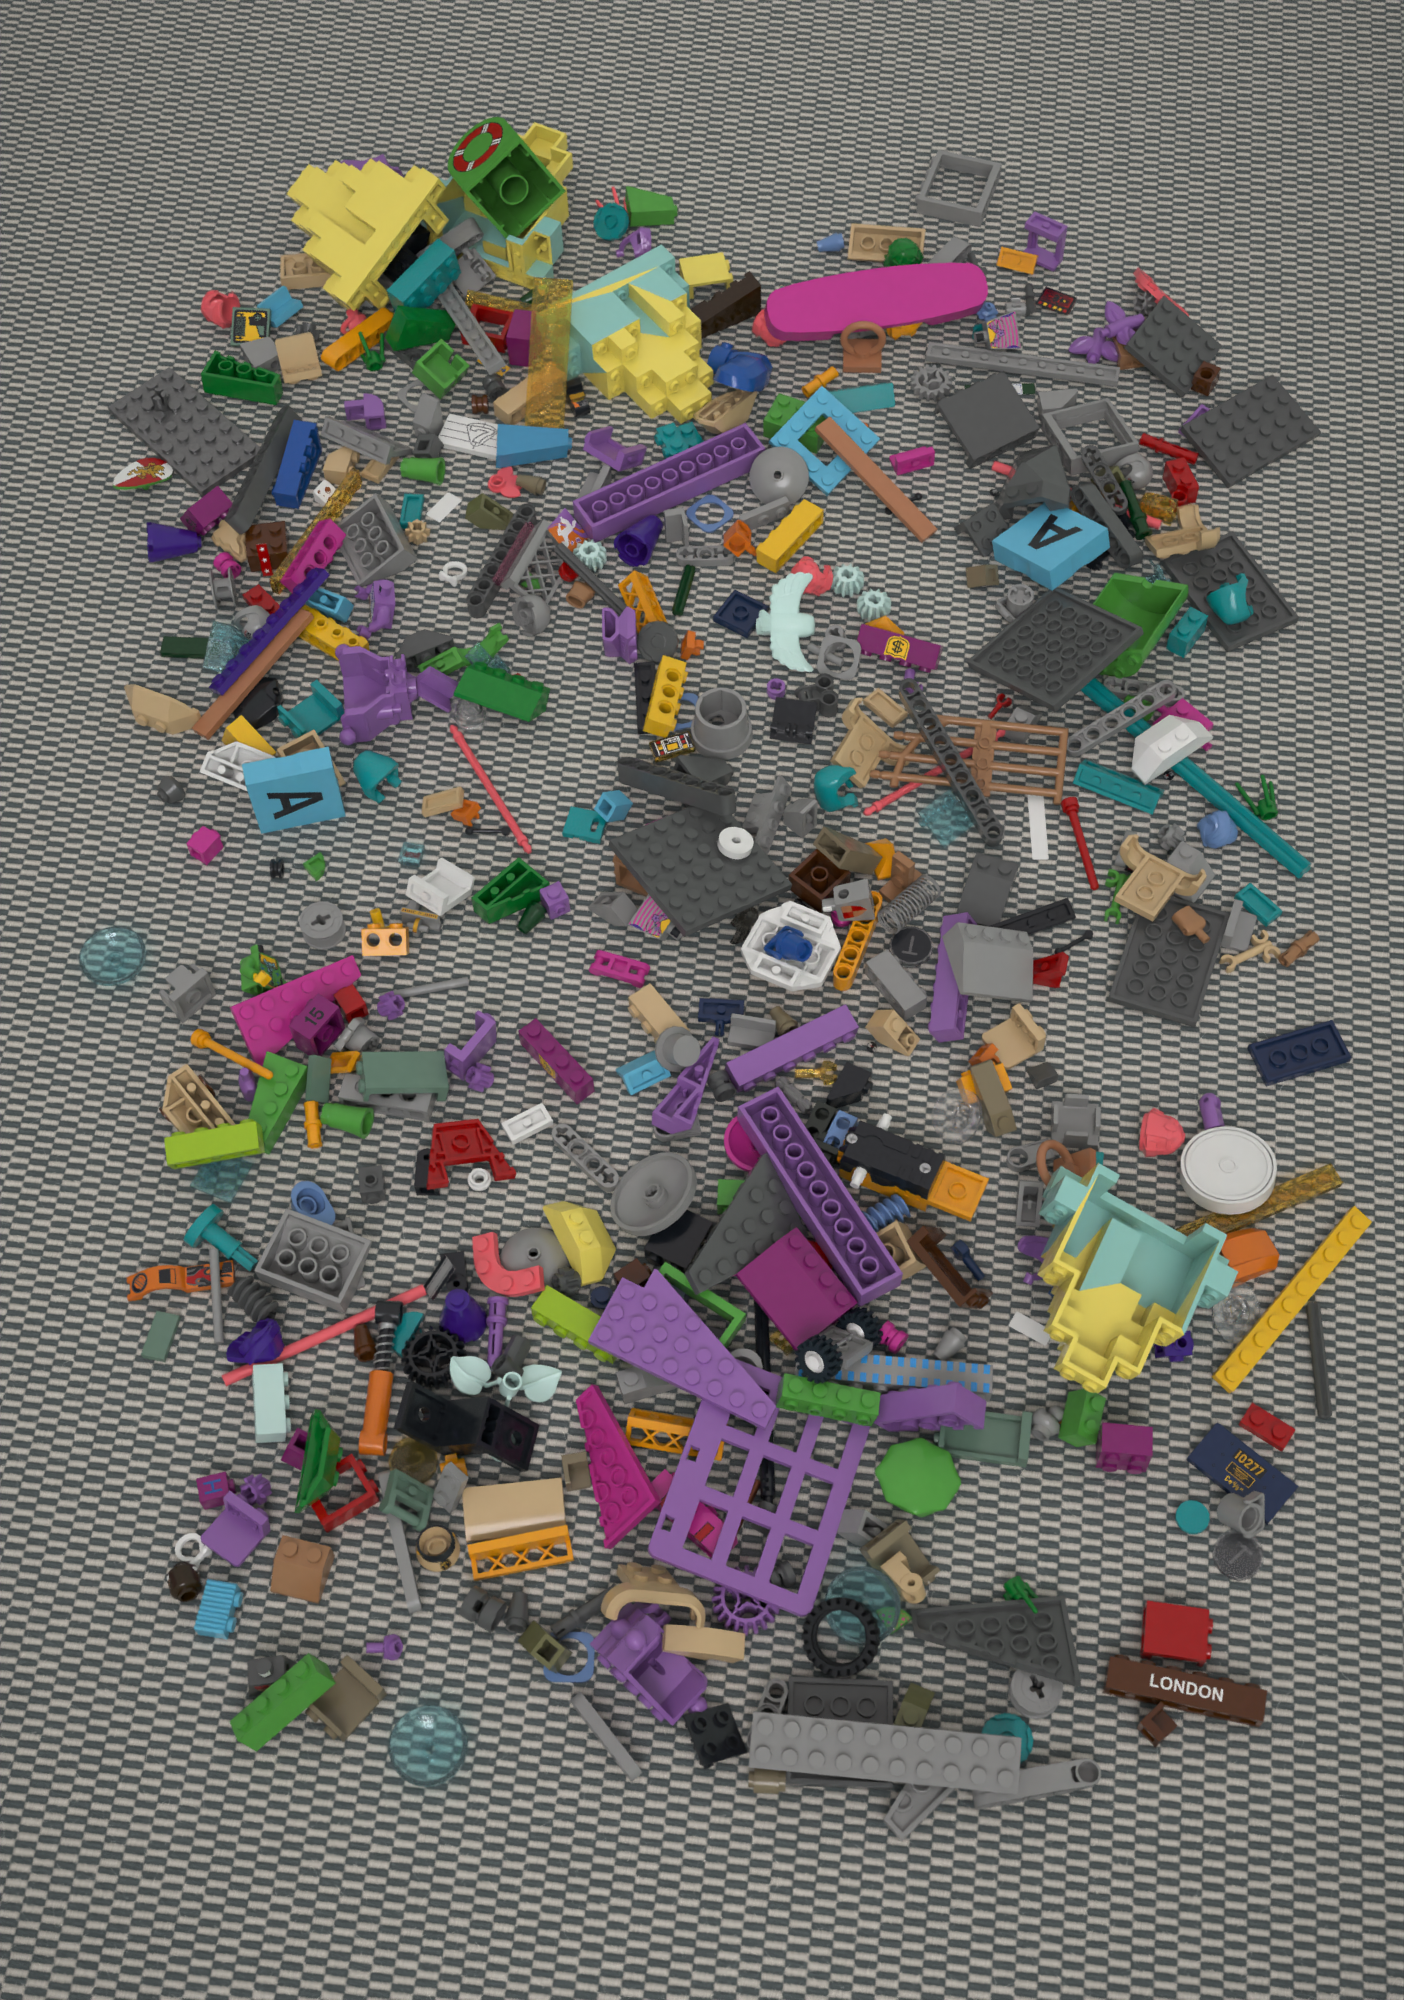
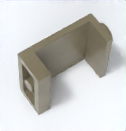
M902 1519L894 1521L861 1547L859 1551L891 1598L899 1602H907L884 1579L880 1566L901 1551L907 1558L911 1573L918 1574L922 1578L924 1586L929 1585L935 1580V1575L940 1572L938 1566L930 1565L908 1532L912 1528L906 1520Z
M348 1655L340 1661L343 1668L333 1677L336 1683L305 1711V1714L316 1723L320 1720L325 1725L323 1731L330 1738L335 1740L338 1737L342 1742L353 1733L387 1695L384 1688Z

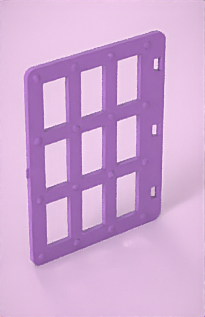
M736 1359L762 1390L769 1392L768 1397L776 1405L778 1384L782 1377ZM701 1400L649 1542L648 1553L656 1560L799 1617H805L813 1609L870 1426L842 1421L850 1424L851 1428L838 1468L835 1469L810 1459L824 1417L808 1414L795 1453L768 1442L780 1408H776L766 1430L757 1427L753 1436L727 1426L731 1413ZM721 1441L748 1451L733 1497L705 1486ZM691 1448L699 1451L695 1462L687 1460ZM762 1458L790 1468L775 1513L747 1503ZM805 1474L832 1485L818 1530L790 1520ZM699 1502L727 1512L711 1559L683 1549ZM666 1517L674 1520L670 1532L662 1530ZM741 1519L769 1529L754 1577L726 1566ZM784 1535L812 1546L797 1594L769 1583Z

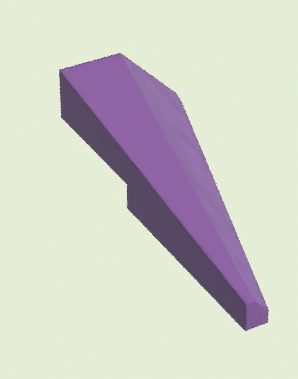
M713 1036L700 1051L697 1062L692 1066L686 1067L677 1077L675 1087L652 1112V1125L670 1134L689 1130L693 1127L720 1039Z

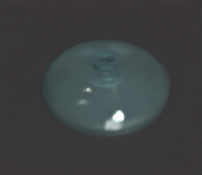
M118 926L104 928L92 934L85 941L80 950L79 964L84 975L93 983L102 986L120 985L130 981L141 971L146 961V946L142 938L129 928Z
M859 1566L841 1572L830 1583L825 1600L836 1597L852 1598L861 1603L866 1600L870 1603L869 1609L872 1611V1615L878 1621L877 1626L880 1628L881 1633L879 1634V1639L883 1641L894 1631L900 1618L901 1600L895 1584L886 1574L872 1567ZM839 1610L831 1612L826 1616L829 1626L839 1638L853 1645H865L866 1635L864 1626L852 1613Z
M436 1705L420 1706L404 1714L394 1726L389 1739V1757L394 1769L405 1781L421 1787L437 1786L451 1779L462 1767L468 1751L467 1733L460 1719L450 1710ZM434 1746L435 1751L432 1754H427V1747Z

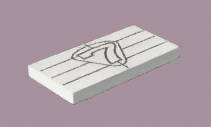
M454 414L448 415L438 436L444 444L443 448L496 460L498 424Z

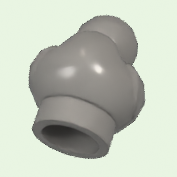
M1054 1405L1050 1407L1048 1413L1044 1408L1037 1409L1032 1414V1436L1041 1441H1048L1050 1436L1056 1435L1060 1431V1424L1063 1418L1064 1410L1062 1407Z

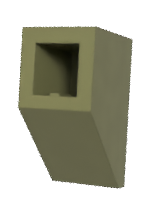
M535 1620L531 1622L518 1639V1642L534 1658L554 1673H558L573 1653Z

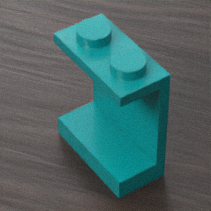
M317 679L310 684L313 694L288 712L281 705L277 707L280 723L284 727L288 726L296 739L312 730H315L319 736L340 721L341 716L344 714L343 704Z

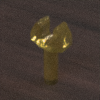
M823 1061L822 1066L818 1069H795V1078H820L824 1085H831L836 1082L837 1075H828L826 1072L836 1071L837 1064L831 1061Z

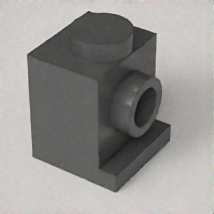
M418 434L412 454L416 458H438L440 449L444 447V444L436 434Z

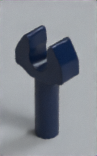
M961 1239L950 1247L956 1259L964 1262L978 1282L985 1277V1274L969 1255V1247Z

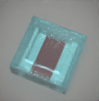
M404 842L398 858L399 864L420 867L425 852V845Z

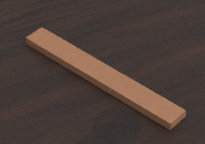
M828 417L815 427L814 431L921 543L936 533L937 528L831 417Z
M302 608L298 610L224 695H220L192 727L195 733L207 740L213 736L314 619L312 613Z

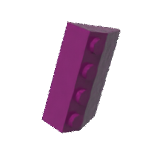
M797 1227L776 1241L735 1275L795 1351L802 1342L836 1323L840 1317L852 1310L858 1303Z

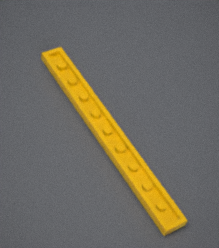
M1356 1206L1351 1207L1211 1376L1228 1393L1234 1392L1372 1223Z

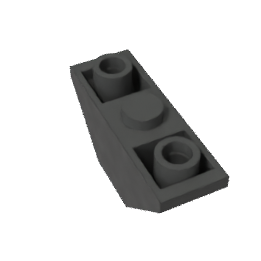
M424 629L405 637L395 659H401V654H404L407 672L417 668L418 665L454 647V641L452 636Z

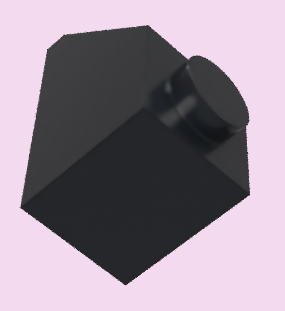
M846 1062L826 1098V1104L839 1108L860 1102L865 1094L869 1095L873 1087V1082H871L872 1073Z

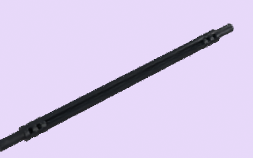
M754 1300L756 1353L762 1361L763 1370L771 1373L769 1317ZM773 1429L768 1441L770 1443H773ZM762 1458L760 1464L761 1499L773 1504V1499L776 1498L774 1462Z

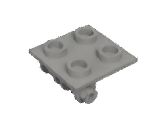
M474 247L472 249L465 248L462 251L464 255L458 259L461 274L457 280L453 281L466 299H469L497 277Z

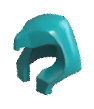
M1243 573L1236 575L1237 583L1231 585L1223 583L1219 586L1220 589L1211 592L1206 597V601L1212 611L1227 625L1244 622L1254 613L1252 605L1249 606L1246 603L1248 579Z
M365 750L353 762V772L364 794L378 804L386 798L376 789L380 782L386 778L388 783L395 789L402 782L398 776L399 764L391 757Z
M829 765L816 773L814 777V793L822 809L827 812H833L848 806H858V798L854 793H847L842 797L837 794L838 789L844 783L849 789L854 787L849 779L852 775H856L854 768Z

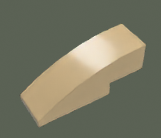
M663 1625L662 1652L705 1661L715 1659L735 1663L744 1660V1633L707 1627Z

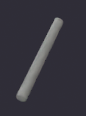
M468 977L393 990L394 995H400L404 998L468 986L469 981ZM383 992V993H379V994H380V996H382V995H384L385 993H388V992Z
M214 1248L209 1249L214 1344L224 1343L219 1249Z

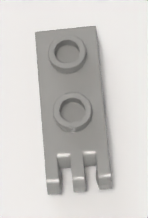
M784 496L741 514L739 520L746 523L750 530L765 526L770 522L789 515V500Z

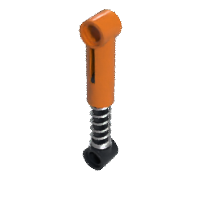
M378 1300L376 1303L375 1323L379 1328L377 1330L379 1336L376 1338L378 1344L375 1346L377 1352L374 1354L376 1361L373 1362L375 1369L369 1373L363 1430H361L359 1436L360 1455H386L388 1443L387 1425L394 1376L389 1371L392 1370L390 1363L393 1362L391 1354L394 1353L392 1351V1346L395 1345L393 1338L396 1337L394 1332L401 1325L403 1318L402 1301Z

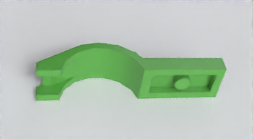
M499 622L489 628L488 635L479 644L466 649L454 646L418 665V668L422 673L431 666L448 675L463 666H470L475 662L485 663L494 657L509 641L506 634L502 635L500 631L502 626Z

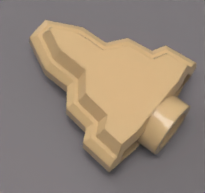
M223 519L218 525L219 529L213 532L211 539L217 547L221 546L225 552H230L234 559L243 563L247 560L245 533L239 535Z

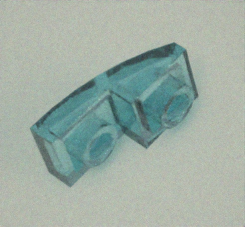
M479 643L475 644L464 656L471 664L484 662L488 667L494 669L501 668L506 673H509L511 670L498 655L491 657Z

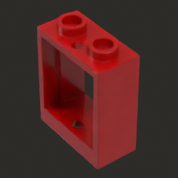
M472 304L470 311L479 324L480 321L504 326L501 335L485 333L496 350L505 353L507 350L506 336L514 312ZM460 331L462 344L469 345Z
M353 1454L337 1462L335 1471H339L340 1475L353 1468L367 1493L328 1515L320 1499L312 1504L311 1507L326 1533L379 1502L376 1493L380 1491L373 1479L367 1480L364 1475L367 1472L361 1459L356 1461Z

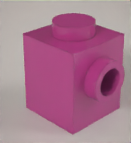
M205 826L194 832L191 839L186 843L190 855L205 865H208L223 849L221 835L216 830H210Z

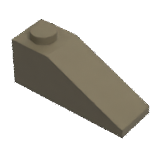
M992 1060L970 1066L986 1131L998 1137L1017 1130L1011 1106Z

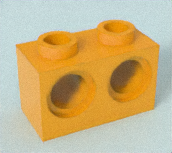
M380 923L367 924V928L361 929L362 956L409 954V927H403V923H390L389 927H381ZM374 933L379 936L380 942L378 945L370 943V934ZM393 933H398L402 937L400 945L392 942L391 936Z

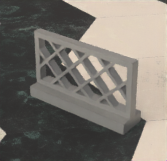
M331 416L325 417L321 436L385 465L390 464L392 457L412 454V448L350 420L339 421Z
M543 519L533 527L500 585L506 590L511 588L520 596L542 593L543 600L548 604L562 580L559 573H554L552 564L558 563L560 566L564 561L557 554V559L550 560L548 550H554L558 542L547 530L550 523ZM546 535L552 539L554 546L546 545ZM543 550L545 560L538 561L536 552ZM546 564L549 574H542L540 565ZM534 565L537 575L530 576L528 566ZM543 578H550L551 588H545ZM531 579H538L540 589H533ZM526 580L528 590H523L519 587V581Z

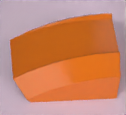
M1247 1228L1228 1233L1219 1255L1229 1260L1227 1266L1238 1271L1232 1287L1275 1270L1279 1259V1253L1267 1232L1256 1228Z

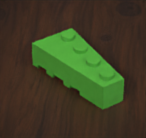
M267 1051L263 1067L273 1072V1078L268 1080L260 1076L248 1119H253L262 1126L265 1153L270 1154L306 1090L308 1067Z

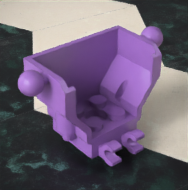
M340 644L336 647L335 655L339 659L344 688L345 710L341 716L343 730L339 735L342 744L352 745L357 742L371 741L388 726L397 725L403 720H413L412 702L419 696L416 677L407 672L404 654H401V659H393V655L380 657L361 646L349 647L346 644Z
M631 1602L627 1603L618 1613L617 1620H611L590 1643L600 1654L597 1660L607 1669L611 1666L612 1668L609 1672L619 1682H623V1685L634 1696L640 1694L638 1700L648 1709L652 1706L653 1708L650 1712L660 1722L665 1719L673 1726L687 1710L689 1713L705 1711L708 1707L707 1701L700 1695L707 1689L708 1678L685 1656L662 1652L663 1635L661 1632L664 1633V1630L661 1627L668 1624L671 1617L659 1607V1604L636 1602L633 1605Z

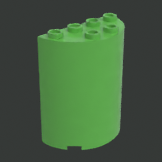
M1114 573L1093 605L1142 627L1144 634L1099 673L1100 675L1105 674L1121 679L1132 676L1139 671L1187 600L1189 593L1187 584L1157 579L1154 583H1150L1145 577Z

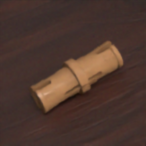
M1309 930L1302 938L1294 940L1290 947L1278 956L1279 962L1283 966L1289 967L1297 958L1305 956L1307 950L1319 942V936L1316 932Z

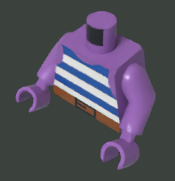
M380 579L367 585V588L356 586L354 590L359 593L354 597L366 600L369 596L371 620L368 628L363 625L357 627L356 631L359 632L357 636H362L368 640L372 632L375 633L381 628L391 629L395 610L394 583L389 580Z

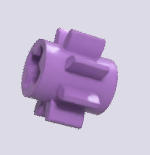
M390 991L378 997L380 1001L377 1004V1010L382 1017L388 1016L390 1021L403 1015L402 1010L405 1007V1002L400 995H394V992Z
M478 1062L475 1067L471 1066L465 1076L466 1082L469 1083L468 1088L483 1092L484 1088H490L494 1081V1074L490 1072L491 1067Z
M251 1474L244 1479L245 1483L239 1487L241 1495L249 1501L251 1506L256 1503L260 1506L267 1502L266 1497L272 1494V1491H270V1481L262 1477V1474L255 1477Z

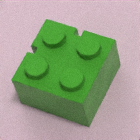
M442 339L416 362L412 371L439 399L465 377L470 366L458 354L454 356L452 363L449 364L448 362L454 350Z

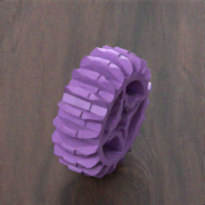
M745 1565L743 1573L754 1577L757 1567L754 1568L753 1572H749V1566ZM736 1566L735 1569L740 1571V1568ZM722 1585L715 1586L713 1592L717 1594L712 1597V1603L717 1604L713 1607V1612L720 1613L717 1617L718 1622L726 1620L724 1628L727 1630L733 1625L734 1632H739L741 1628L745 1636H748V1629H753V1633L756 1635L758 1634V1626L766 1630L768 1628L766 1621L774 1623L775 1618L772 1614H779V1608L767 1604L764 1609L761 1607V1603L752 1597L751 1603L747 1601L742 1604V1598L747 1599L749 1596ZM728 1592L732 1594V1598L737 1602L732 1613L725 1603ZM745 1613L757 1615L753 1618H741Z

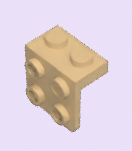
M307 332L275 340L284 383L297 384L300 380H316L319 376H322L312 333Z
M1020 1003L1012 1007L1010 1019L982 1034V1041L985 1045L993 1043L998 1048L994 1055L999 1057V1063H1003L1006 1070L1042 1051L1046 1040L1044 1029L1036 1025L1030 1011L1024 1009Z

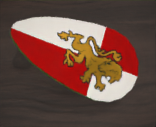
M139 459L116 475L113 487L123 490L137 488L147 490L151 485L167 481L171 478L173 469L162 459Z

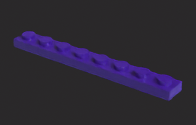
M317 567L311 569L307 573L306 579L294 587L293 593L289 598L284 599L279 605L280 608L266 619L264 626L257 629L253 633V638L239 649L238 655L227 662L226 668L221 674L216 675L212 679V684L208 688L213 693L223 696L330 574L325 569Z

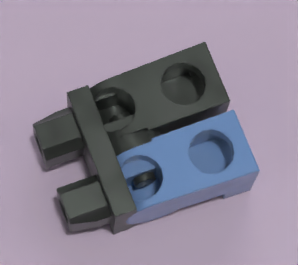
M817 1100L805 1127L830 1165L833 1163L837 1164L838 1150L843 1146L849 1127L857 1126L858 1118L841 1110H838L836 1114V1108Z

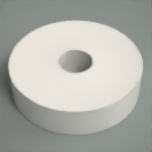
M728 827L721 831L717 842L720 852L732 859H743L749 856L754 844L751 834L739 827Z

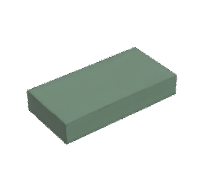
M309 1055L305 1101H316L320 1104L328 1103L331 1058Z
M156 1311L141 1353L142 1358L166 1362L181 1320L179 1315Z

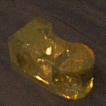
M1147 492L1142 496L1139 505L1142 512L1146 515L1162 519L1163 524L1171 526L1177 515L1178 500Z

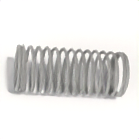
M921 875L878 912L877 917L880 925L887 932L897 934L920 912L940 897L941 891L938 883L928 875ZM921 878H926L929 881H931L935 885L938 894H936L935 889L930 883H928L925 880H922ZM921 881L927 883L932 888V890L935 893V896H933L930 889L926 885L921 883ZM883 912H885V916H886L887 920L890 922V924H892L894 927H896L897 930L891 928V927L887 924V922L885 921V919H884V917H883ZM887 914L896 922L897 926L890 921Z

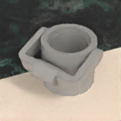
M1016 584L1008 590L1006 597L997 600L995 608L1006 621L1011 623L1033 604L1034 592L1027 585Z
M357 1017L343 1030L334 1047L340 1052H344L347 1049L358 1051L360 1054L362 1052H374L379 1045L380 1038L364 1025L366 1021L363 1018Z
M1253 1491L1244 1498L1235 1493L1225 1495L1217 1508L1218 1520L1243 1533L1244 1538H1252L1264 1529V1493Z

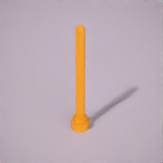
M197 1029L191 1035L192 1045L200 1049L209 1048L268 1080L273 1078L272 1071L215 1042L208 1032Z

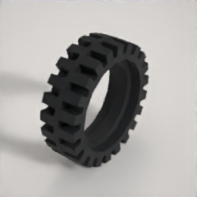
M846 1597L827 1599L816 1605L806 1617L807 1620L802 1628L804 1629L802 1634V1640L804 1641L803 1649L807 1652L809 1661H812L817 1669L822 1670L821 1672L836 1677L851 1676L864 1670L877 1655L878 1646L881 1641L879 1639V1634H881L880 1628L877 1626L878 1621L872 1615V1611L866 1608L863 1603ZM839 1610L850 1612L856 1616L864 1626L866 1635L865 1645L860 1655L851 1662L846 1663L834 1662L827 1658L819 1648L817 1641L818 1626L823 1618L831 1612Z

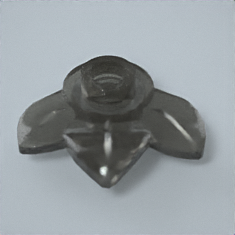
M751 907L738 913L731 921V925L737 929L730 944H738L746 940L751 927L758 919L756 908Z

